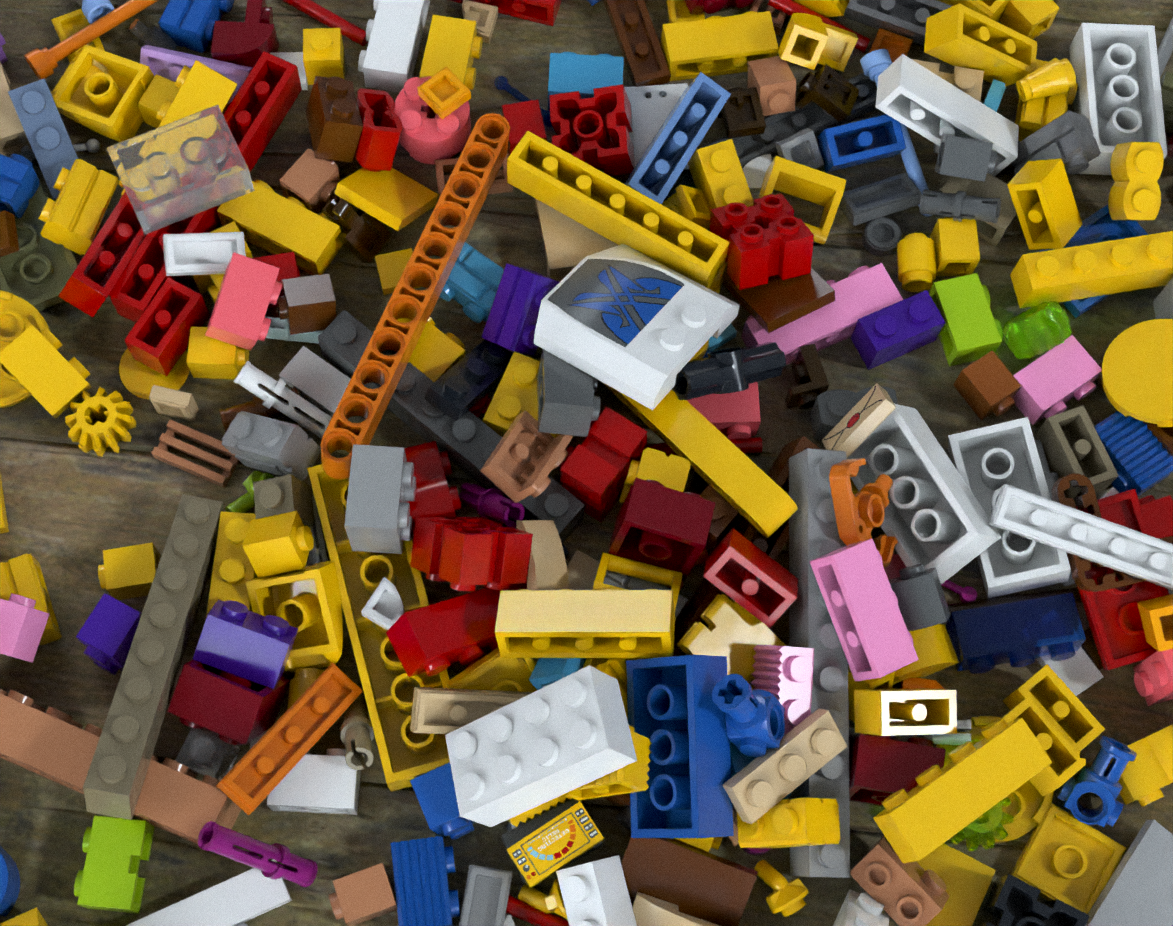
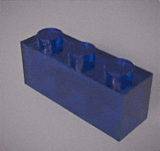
M1073 593L955 611L951 613L945 625L959 663L955 664L957 671L970 669L972 674L985 673L993 670L995 665L1010 663L1011 667L1027 666L1034 663L1035 659L1040 656L1050 655L1052 661L1066 660L1075 656V651H1078L1086 640Z

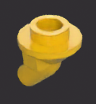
M761 860L755 865L754 870L758 871L757 876L773 889V892L765 898L772 914L781 912L784 917H787L806 905L803 898L809 891L799 878L788 882L766 860Z
M558 878L554 880L549 895L533 887L530 888L528 885H523L518 894L519 900L541 912L556 913L568 920Z

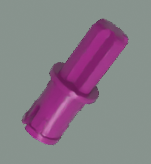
M464 483L461 486L460 502L477 510L480 517L495 519L507 527H516V522L508 518L515 521L523 520L525 513L523 505L505 498L500 490L495 488L485 489L477 484Z

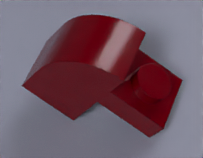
M247 0L245 22L215 21L211 55L215 60L253 68L263 51L268 53L278 51L279 42L275 25L273 24L272 7H267L265 0Z

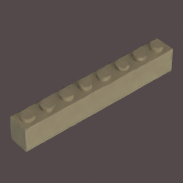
M182 494L83 786L87 812L128 820L133 818L214 562L220 513L223 511V502Z

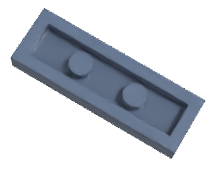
M44 78L10 90L8 93L55 201L59 190L54 189L53 185L62 167L70 170L74 161L79 158Z

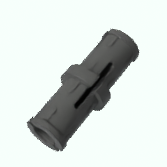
M924 189L922 192L923 195H921L919 206L920 214L953 217V221L962 222L963 219L992 223L998 222L1001 210L1000 198L967 195L966 191H957L955 194Z

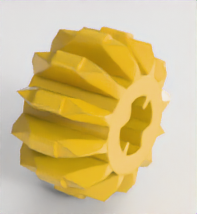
M100 386L93 397L88 392L83 391L82 398L84 401L82 403L70 402V408L74 413L65 416V423L71 428L68 431L69 438L72 442H79V448L85 453L94 449L98 456L103 457L107 447L119 453L120 447L118 442L120 440L131 442L132 436L127 430L136 428V420L133 416H130L134 411L130 402L123 401L122 395L116 390L108 395L106 390Z

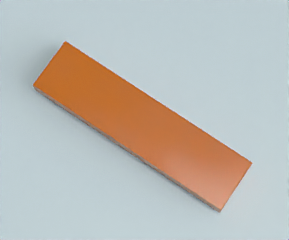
M332 662L216 786L249 816L359 697L363 690Z

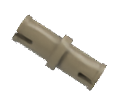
M358 697L351 704V709L348 707L342 714L343 723L340 727V738L346 749V764L351 769L363 770L364 756L367 767L373 763L374 755L371 741L374 738L372 723L368 719L366 700Z

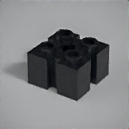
M1007 874L996 879L983 910L993 914L990 922L976 926H1086L1089 915L1058 899L1042 904L1037 901L1041 890Z

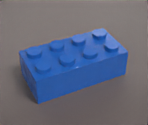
M683 655L627 660L628 724L635 728V733L649 738L652 743L649 746L651 753L648 755L650 759L648 763L650 770L647 772L650 778L647 781L649 788L646 791L630 793L631 838H711L734 836L733 805L723 787V784L731 778L730 740L726 731L725 712H722L712 700L714 686L727 675V656Z

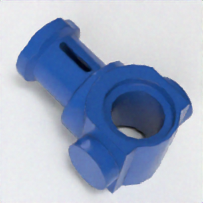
M739 674L724 676L714 686L712 700L722 712H725L726 731L729 740L742 754L750 757H762L766 754V749L779 748L785 731V708L768 691L760 689L751 690L750 684Z
M1102 736L1099 740L1101 748L1091 767L1084 766L1075 778L1071 777L1061 786L1057 798L1064 801V807L1070 809L1074 817L1081 823L1087 825L1098 824L1102 827L1108 824L1113 827L1124 806L1123 803L1116 800L1123 788L1118 781L1128 762L1134 761L1137 754L1126 745L1112 738ZM1113 758V760H1112V762H1111L1109 768L1106 770V768L1108 767V765H1109L1111 759ZM1091 792L1097 794L1101 798L1102 803L1095 809H1087L1080 805L1078 798L1084 793Z

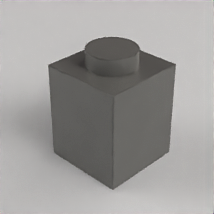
M943 133L935 171L943 175L985 182L986 174L993 173L997 151L992 150V142Z

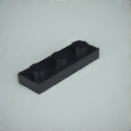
M484 339L428 388L424 399L457 421L501 381L513 353L496 343Z

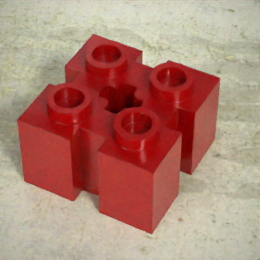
M623 84L593 89L594 97L582 99L579 91L549 95L551 124L557 134L551 136L553 145L596 169H603L604 173L609 176L629 174L635 168L634 145L629 135V132H633L632 111Z
M782 193L765 195L762 198L754 199L753 206L749 207L743 203L734 202L711 209L710 232L730 242L725 263H727L728 275L739 290L768 284V277L779 275L782 280L811 274L814 235L801 218L794 217V209Z
M607 406L597 421H591L588 435L581 445L578 444L576 448L570 446L567 449L568 455L566 459L559 465L562 486L585 504V513L601 523L619 499V494L622 492L632 459L640 461L643 450H645L644 447L647 444L646 430Z
M416 517L410 567L425 572L426 579L451 582L450 588L458 591H475L476 585H484V587L494 590H508L509 584L527 583L533 534L514 527H502V523L484 517H456V519Z

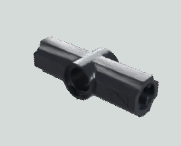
M767 342L747 348L737 347L707 353V358L688 362L677 374L675 386L671 390L676 393L679 400H690L712 393L726 394L743 391L749 388L750 383L780 376L783 367L786 366L785 354L780 350L776 342Z

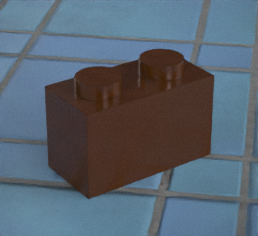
M316 76L306 109L315 158L352 163L363 128L353 82L336 76L329 78Z

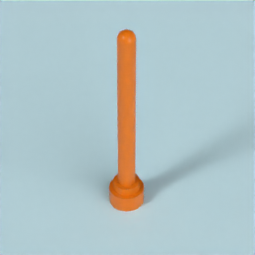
M129 0L52 48L47 49L44 47L41 50L35 48L25 54L24 57L39 80L46 79L54 74L53 69L58 67L57 62L159 0Z

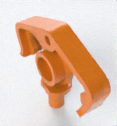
M865 458L842 460L834 464L829 473L838 534L846 545L872 539L871 531L873 528L882 525L885 508L889 505L888 491L893 485V480L885 474L879 475L874 483L865 484L855 495L852 493L850 477H856L859 466L866 465ZM879 535L873 541L876 549L881 554L883 567L885 568L890 565L894 547L898 540L895 536Z

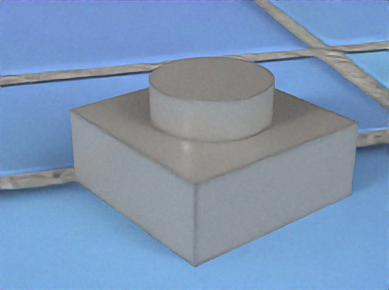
M807 128L775 143L778 155L781 158L813 169L824 165L817 140L811 129Z

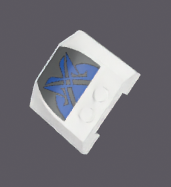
M621 244L586 256L541 300L534 334V344L653 410L675 386L677 374L711 336L718 338L737 317L740 305L628 245Z

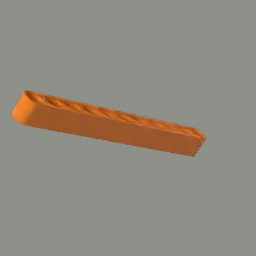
M488 113L477 120L322 437L320 444L322 467L325 473L332 478L345 479L350 476L353 444H370L507 155L510 125L507 119L500 114ZM451 225L454 226V228H447L444 226ZM435 255V256H439V257H441V258H439V259H432V258H429V256ZM417 286H421V287H425L426 289L419 291V290H415V289H413V288H414V287H417ZM409 318L412 321L403 323L397 321V319ZM384 350H393L397 353L388 356L380 352ZM374 382L381 386L376 389H369L364 385ZM352 416H362L365 418L360 423H352L347 419ZM336 450L349 452V455L343 458H336L330 454Z

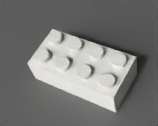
M1082 23L1069 47L1070 63L1074 69L1076 83L1078 84L1074 99V112L1089 119L1094 133L1093 137L1097 141L1101 154L1091 160L1089 167L1079 174L1111 175V156L1115 146L1121 143L1159 142L1165 159L1167 156V144L1155 26Z
M895 404V410L847 458H865L866 465L859 466L856 477L850 478L858 491L865 484L874 483L878 476L882 474L888 475L893 480V485L888 491L889 505L885 508L884 521L881 527L887 537L895 536L898 540L894 548L906 567L923 564L925 570L936 568L940 583L943 584L999 540L1001 535L995 526L989 524V517L917 409Z
M1028 417L948 435V451L951 462L990 520L1001 487L1004 484L1051 500ZM998 527L995 528L1001 535V538L977 556L988 599L1066 582L1069 580L1071 572L1065 551Z
M590 665L445 735L460 817L488 827H493L637 761L618 680Z

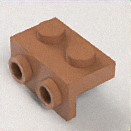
M524 411L515 418L480 471L514 503H518L530 495L536 498L550 484L551 479L548 475L551 470L557 468L566 459L568 451L565 448L573 436L560 434L554 437L550 433L538 432V421L527 411Z
M885 836L878 840L868 854L850 871V875L874 900L885 905L884 911L899 926L927 925L943 909L950 896L945 891L947 889L945 883L934 871L930 869L925 871L916 861L903 864Z

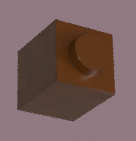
M329 274L282 279L284 296L278 297L277 307L280 320L287 319L290 335L325 330L337 317L336 300Z

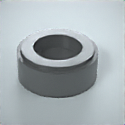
M886 217L871 220L867 223L862 234L863 246L869 253L875 256L884 257L891 255L896 251L897 243L901 240V229L895 221Z

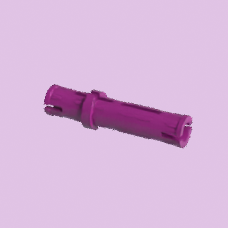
M213 821L207 822L198 836V846L201 849L259 869L267 878L274 880L283 878L306 888L314 882L317 876L318 866L315 861L290 853V849L285 845L279 843L270 845L248 835L220 826ZM233 845H237L250 851L247 852L245 850L234 847ZM271 858V859H273V860L279 861V862L283 863L284 865H281V864L276 863V862H274V861H271V860H269V859Z

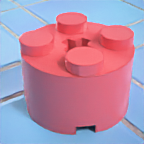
M432 76L412 77L405 82L404 88L400 91L395 101L394 113L400 118L403 126L399 143L409 152L413 159L424 164L435 165V160L451 159L458 152L461 151L462 153L471 134L469 101L442 120L418 95L417 87Z

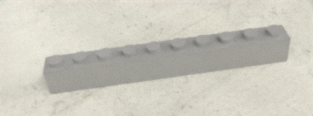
M807 448L789 458V496L798 507V510L789 518V572L799 579L797 599L789 606V646L815 648L811 714L819 708L829 710L848 746L791 793L790 799L806 797L836 799L839 805L841 840L839 844L790 847V876L850 878L848 662L809 562L846 546L838 534L829 482L831 467L842 460H846V451Z

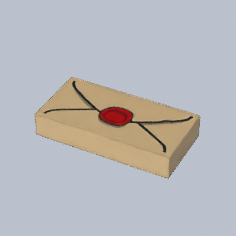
M876 383L822 439L825 449L846 451L847 459L895 410L896 406L888 392Z

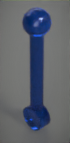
M498 76L495 78L494 85L498 90L507 91L521 102L530 101L528 97L508 84L506 77ZM540 107L543 123L551 127L550 110L546 111Z

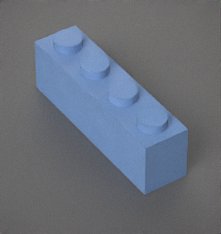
M700 72L684 90L624 184L662 204L731 93Z

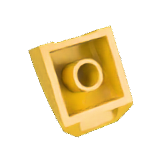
M84 45L72 59L51 94L59 113L103 136L125 143L135 139V134L144 121L138 102L153 80L154 75L149 66L89 45Z
M334 561L309 564L305 566V569L260 578L256 577L245 582L254 613L262 616L274 615L281 617L290 626L298 628L284 669L285 671L295 672L296 669L327 667L332 662L336 665L342 655L343 619Z

